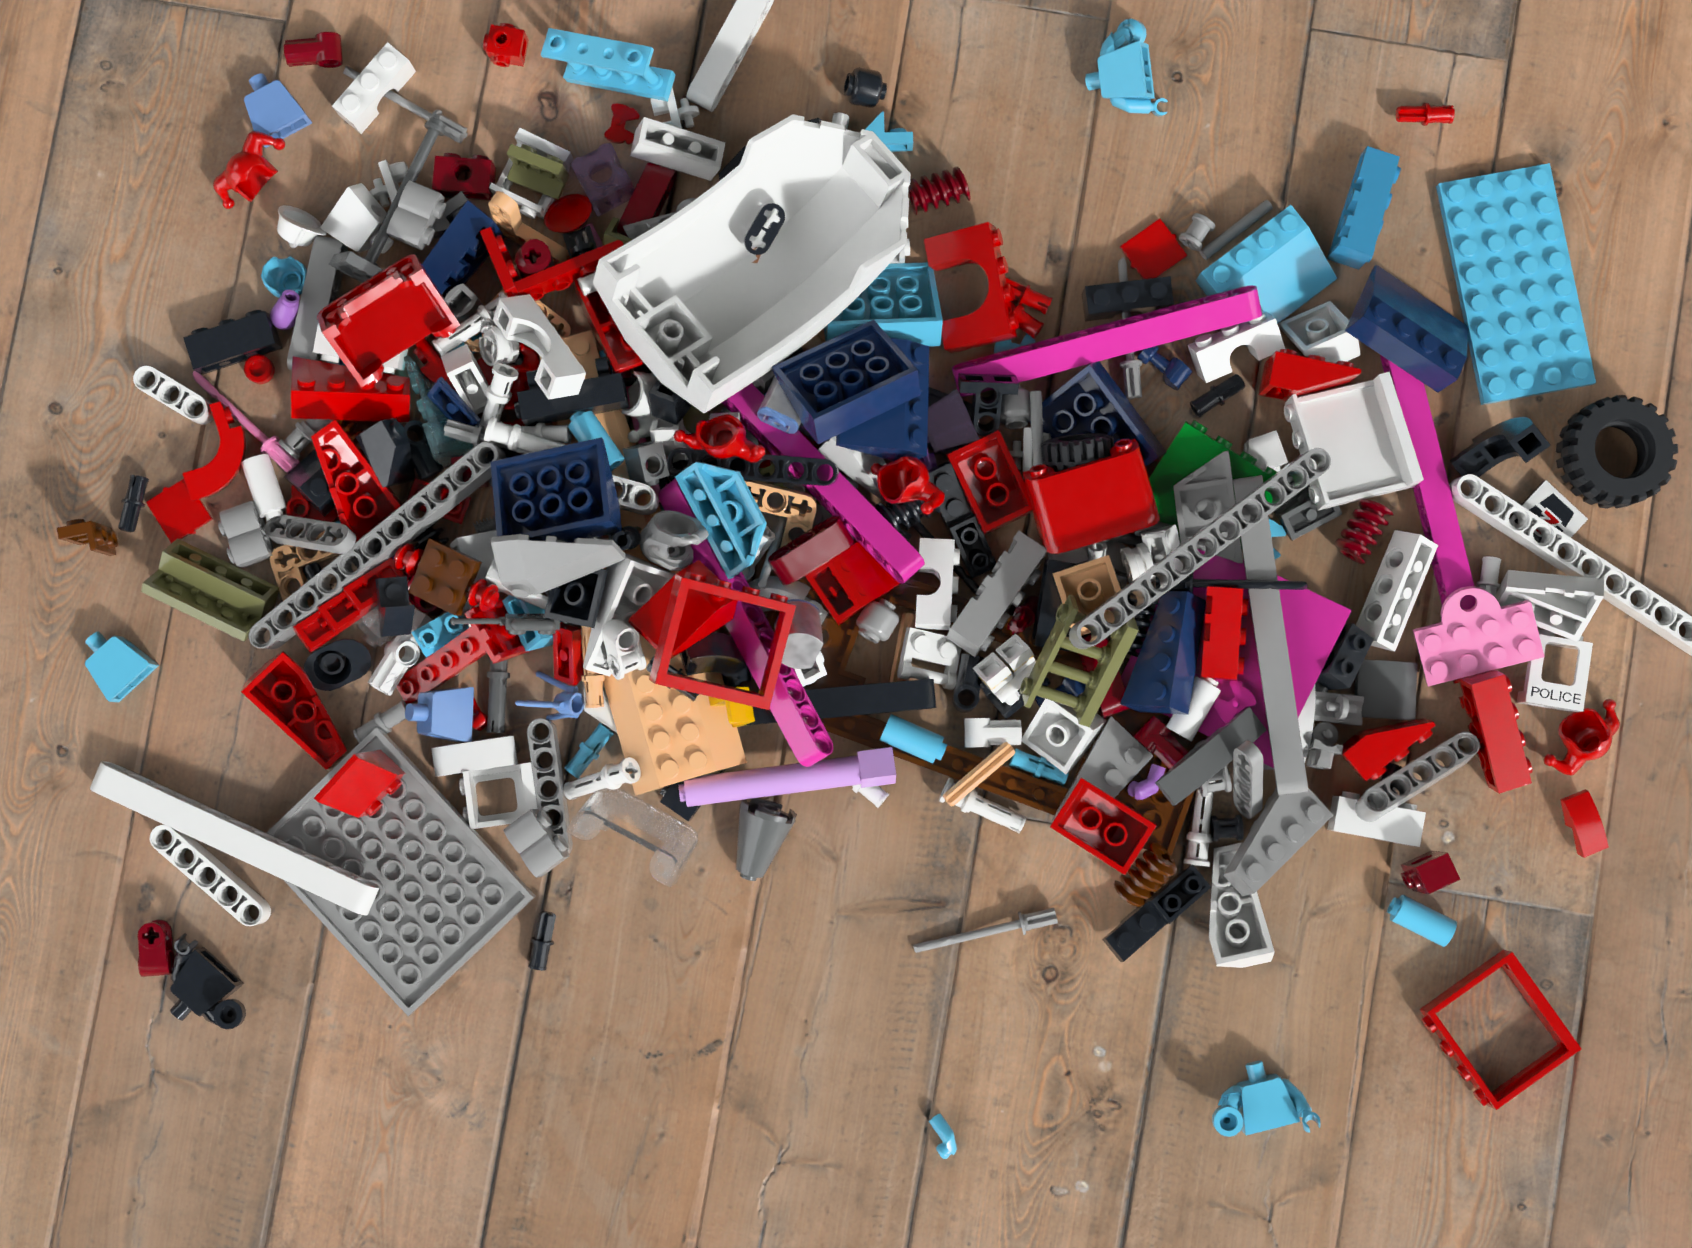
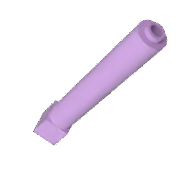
M892 747L858 751L857 756L820 760L810 767L795 763L702 775L685 780L684 784H678L680 802L686 801L687 807L860 784L861 788L895 784L896 769Z

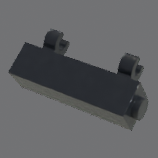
M607 357L597 358L595 363L598 377L584 379L579 394L548 400L534 380L537 370L528 371L526 374L530 390L517 392L518 402H514L517 419H522L526 426H535L537 423L546 424L570 419L578 411H592L594 414L629 408L625 380L621 373L611 374L610 363L607 361Z

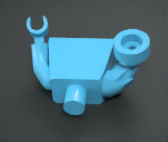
M1126 19L1120 23L1117 31L1114 34L1111 32L1103 42L1099 53L1100 57L1097 60L1098 72L1086 74L1085 82L1087 89L1090 91L1101 88L1103 98L1110 99L1114 107L1128 113L1149 114L1152 111L1155 116H1163L1167 112H1159L1157 104L1158 102L1167 103L1168 101L1165 98H1160L1153 102L1149 100L1155 99L1149 45L1143 43L1147 35L1146 28L1138 20Z
M1254 1061L1245 1065L1249 1080L1239 1082L1227 1089L1222 1094L1218 1103L1220 1107L1212 1115L1213 1127L1218 1133L1227 1137L1235 1136L1240 1131L1247 1136L1300 1122L1299 1117H1303V1129L1310 1133V1128L1306 1124L1307 1121L1314 1120L1319 1128L1321 1126L1320 1117L1318 1114L1311 1112L1312 1109L1303 1093L1288 1079H1281L1277 1074L1266 1075L1262 1061Z

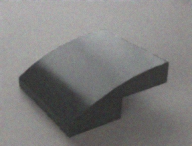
M1287 474L1288 483L1294 486L1295 481L1293 477ZM1310 485L1306 486L1274 511L1280 524L1292 541L1342 515L1339 506L1317 511L1316 504L1312 503L1309 497Z
M1364 660L1355 677L1354 696L1364 697L1361 711L1362 718L1415 720L1417 663Z

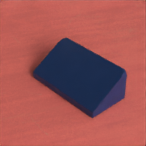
M440 377L427 393V396L448 419L479 428L481 419L451 386Z

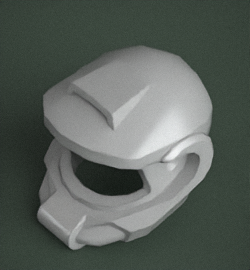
M661 511L654 515L640 533L641 540L639 545L642 554L649 561L664 567L668 571H681L693 561V549L690 544H700L709 534L696 518L676 511Z

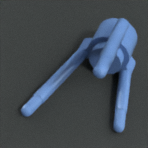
M540 671L536 672L537 677L564 691L555 696L554 702L517 700L515 702L517 706L555 708L559 713L547 715V720L569 717L578 718L585 705L583 695L577 693L578 687L569 686Z

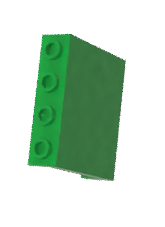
M1195 420L1191 424L1185 421L1149 477L1159 513V522L1176 525L1179 539L1180 534L1173 485L1222 452L1229 451L1232 479L1262 475L1264 483L1277 473L1276 470L1269 466L1263 470L1255 465L1257 459L1245 451H1242L1239 455L1230 449L1233 444L1218 435L1216 439L1206 434L1208 428ZM1265 491L1266 500L1272 503V495Z

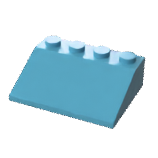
M1290 205L1203 270L1195 281L1207 296L1244 286H1257L1261 310L1268 312L1276 318L1278 324L1333 283L1337 277L1310 228L1293 206Z
M928 262L889 264L847 308L824 327L825 342L874 319L890 338L907 339L926 346H940L943 319L934 269L929 267Z

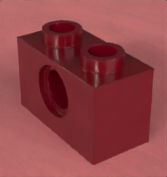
M444 153V156H435L432 190L441 193L446 198H453L462 192L467 199L490 201L494 195L489 187L491 183L495 184L496 167L492 160L483 155L461 158L460 155L455 153ZM461 172H471L467 180H458Z
M1429 851L1401 864L1404 871L1401 873L1403 882L1408 889L1412 888L1415 892L1431 894L1461 880L1448 852Z

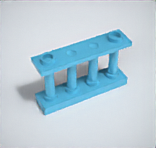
M548 28L541 51V56L544 58L567 62L563 78L569 83L667 102L676 76L672 70L649 66L654 49L644 45Z

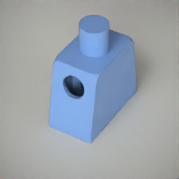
M262 73L256 74L249 79L254 92L245 96L244 102L254 131L263 132L274 138L284 139L312 124L311 119L279 80L269 83Z
M474 687L420 692L418 704H407L405 718L408 721H417L418 734L451 742H472Z

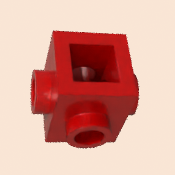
M500 23V26L491 24L489 34L486 33L484 36L483 49L486 51L490 61L497 66L509 67L510 65L524 67L529 39L525 30L517 29L512 24Z

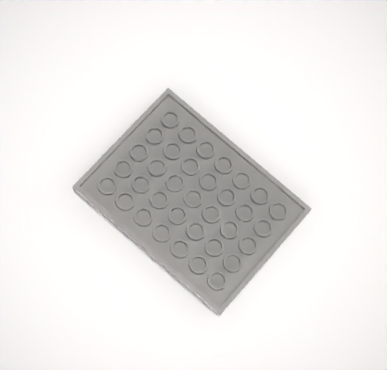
M376 727L267 832V834L365 878L380 887L369 914L361 915L285 881L407 1016H410L535 897V894L475 829L469 827V823L380 727ZM381 749L405 772L404 776L400 779L402 781L401 786L393 794L389 795L387 793L381 800L383 803L382 807L371 817L367 815L357 818L321 804L314 799L355 753Z

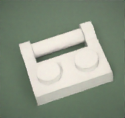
M906 627L897 676L905 680L909 678L918 680L934 679V683L942 685L945 689L953 690L957 681L956 672L961 647L946 638L947 636ZM912 658L945 665L944 673L913 667L911 665Z

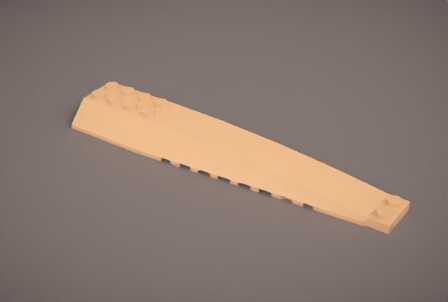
M589 330L562 338L577 361L583 366L586 372L585 379L598 377L595 359L600 358L593 331ZM622 409L595 414L623 456V448L636 445V443H632L628 439V434L631 430L625 414H622ZM570 419L552 422L553 425L571 423ZM572 434L571 443H562V444L569 445V444H573V443H578V441L576 440V438H575L574 435ZM625 460L620 466L611 471L614 476L629 479ZM615 486L617 497H619L623 492V487ZM641 494L637 499V505H647L651 500V495ZM658 506L657 510L650 515H641L620 509L622 528L625 526H638L643 530L654 515L661 512L660 507ZM603 535L601 539L608 540L609 536ZM640 545L633 549L623 550V552L626 554L638 557L642 560H645L651 564H654L660 568L665 569L664 567L649 561L642 554ZM671 570L670 572L676 574L679 571ZM639 634L647 667L652 657L655 656L656 649ZM679 653L670 659L669 664L678 670L682 668V673L687 675ZM646 668L641 671L636 669L626 673L624 678L617 680L612 674L610 676L605 675L603 684L624 758L631 757L635 759L641 770L640 779L632 783L635 796L747 763L738 728L732 727L728 721L726 705L710 706L709 697L701 694L693 702L674 688L669 689L666 686L654 684L649 680L650 672ZM706 672L688 675V677L725 685L721 673Z

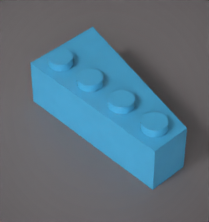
M1369 146L1361 153L1327 256L1328 260L1358 270L1366 262L1369 263L1371 261L1378 235L1383 226V216L1392 198L1390 193L1392 184L1396 183L1400 174L1401 167H1398L1400 156Z

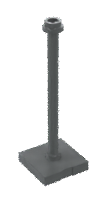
M431 117L429 121H426L424 126L427 129V133L366 257H360L351 251L334 254L329 263L330 266L361 283L383 271L376 262L389 237L386 233L394 211L398 207L402 192L409 180L416 182L438 135L444 136L446 132L444 130L446 124L437 118Z

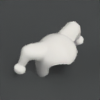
M633 371V375L637 379L628 389L630 409H622V414L636 417L639 422V430H633L628 434L629 441L636 443L641 438L651 436L650 428L654 416H652L648 392L657 382L658 378L653 373Z

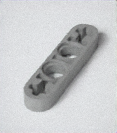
M288 515L271 518L266 523L264 530L266 535L278 544L337 554L348 552L356 542V535L344 524ZM304 528L301 534L295 537L298 531ZM325 531L322 537L316 540L317 536L321 532Z
M1246 740L1235 748L1233 752V801L1237 810L1244 817L1251 819L1262 810L1263 755L1254 743Z

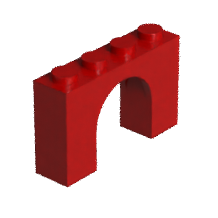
M985 222L924 239L930 268L935 271H941L964 264H977L984 269L989 282L987 297L980 308L971 314L943 321L942 339L944 349L953 354L1017 338L1016 329L1019 328V321L1016 312H1012L1010 301L1014 300L1011 285L1006 282L1005 273H1008V264L1006 258L1001 256L1000 246L1003 245V238L1000 229H996L990 222Z

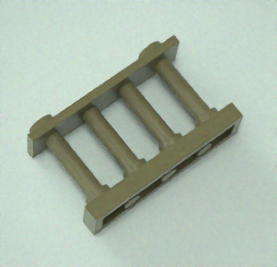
M1069 594L1065 604H1060L1057 610L1056 622L1029 677H1025L1022 681L1020 694L1023 696L1025 707L1031 708L1036 696L1072 707L1076 712L1078 724L1090 727L1139 629L1135 617H1133L1110 634V640L1106 647L1092 646L1087 649H1078L1071 644L1069 637H1066L1072 623L1076 624L1087 615L1078 612L1079 609L1075 596ZM1061 647L1097 659L1098 664L1094 671L1086 672L1055 662L1054 659ZM1051 672L1084 683L1086 688L1082 695L1073 696L1043 686L1042 683L1047 673Z

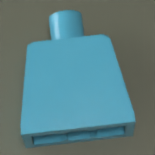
M98 631L89 636L85 641L94 652L85 661V666L105 698L110 702H120L159 666L157 662L124 637L114 635L107 641Z

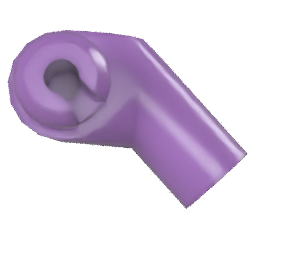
M1152 764L1147 779L1139 783L1132 781L1128 786V794L1135 797L1136 800H1143L1157 793L1159 787L1155 782L1164 775L1166 768Z

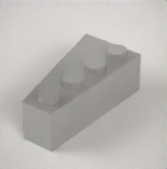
M1018 531L1013 538L1008 552L1004 551L992 570L993 574L986 576L976 592V597L970 599L951 626L946 638L974 657H976L980 650L986 652L995 639L991 634L996 627L1001 630L1011 616L1007 613L1012 605L1016 608L1020 605L1026 596L1023 590L1027 584L1033 586L1042 572L1038 568L1047 552L1045 547L1021 531Z
M1276 787L1272 796L1266 801L1263 811L1253 823L1250 833L1244 843H1241L1223 874L1242 896L1254 894L1333 816L1309 788L1308 792L1278 796Z

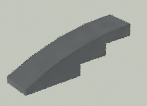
M1247 707L1225 726L1218 728L1201 745L1190 750L1159 778L1155 784L1172 806H1175L1233 760L1235 748L1246 740L1253 743L1267 729L1251 708Z

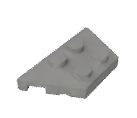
M1229 451L1222 452L1173 485L1181 544L1235 505ZM1220 524L1219 531L1221 535L1227 537V528ZM1240 537L1216 555L1236 563H1243ZM1197 541V549L1206 551L1204 544Z

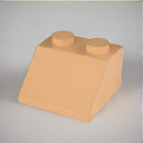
M1109 555L1053 573L1062 603L1065 604L1069 594L1073 595L1079 609L1078 612L1086 615L1121 590ZM1106 609L1104 612L1105 620L1114 623V614ZM1082 627L1081 636L1091 633L1088 628Z

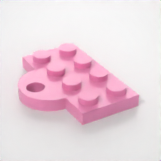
M1467 586L1455 590L1446 598L1442 605L1440 623L1413 629L1427 686L1545 657L1531 601L1525 600L1500 607L1497 599L1490 592L1480 587ZM1473 595L1475 597L1476 603L1471 609L1466 610L1460 607V600L1463 596Z

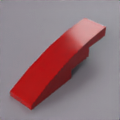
M391 557L344 587L342 593L318 607L316 613L293 627L294 632L310 653L378 606L376 579L405 577V574L396 569L395 561Z

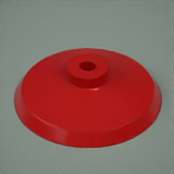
M581 194L563 196L550 205L545 213L544 223L553 232L569 233L575 231L588 220L592 210L591 202L586 196Z

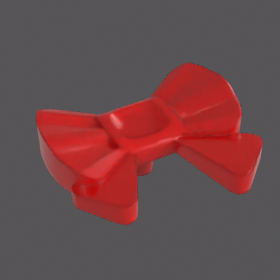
M612 104L613 117L611 127L605 131L604 137L612 143L621 144L626 142V144L630 145L633 143L634 134L624 129L626 121L639 119L640 115L634 108L624 104Z

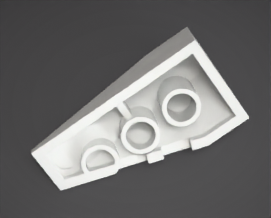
M626 554L625 560L606 568L608 573L595 628H591L583 664L585 670L610 676L612 673L607 663V652L602 637V630L605 624L612 619H619L631 626L628 623L629 618L675 575L670 571L629 554Z
M1241 843L1214 848L1209 941L1216 966L1243 968L1271 962L1275 953L1257 891L1254 894L1242 896L1223 875Z

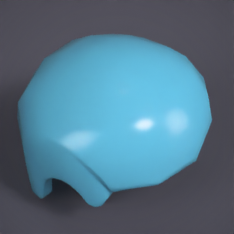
M291 256L286 259L272 257L263 266L261 278L265 287L275 297L280 298L285 290H293L300 296L303 291L307 269L304 264Z

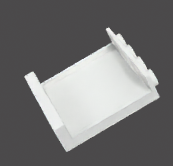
M1390 372L1379 374L1374 380L1299 398L1294 394L1285 402L1284 415L1287 422L1291 423L1293 445L1296 449H1299L1300 455L1314 448H1322L1328 452L1331 458L1330 468L1309 484V497L1312 503L1316 504L1317 511L1412 488L1424 480ZM1309 458L1310 466L1316 470V462Z

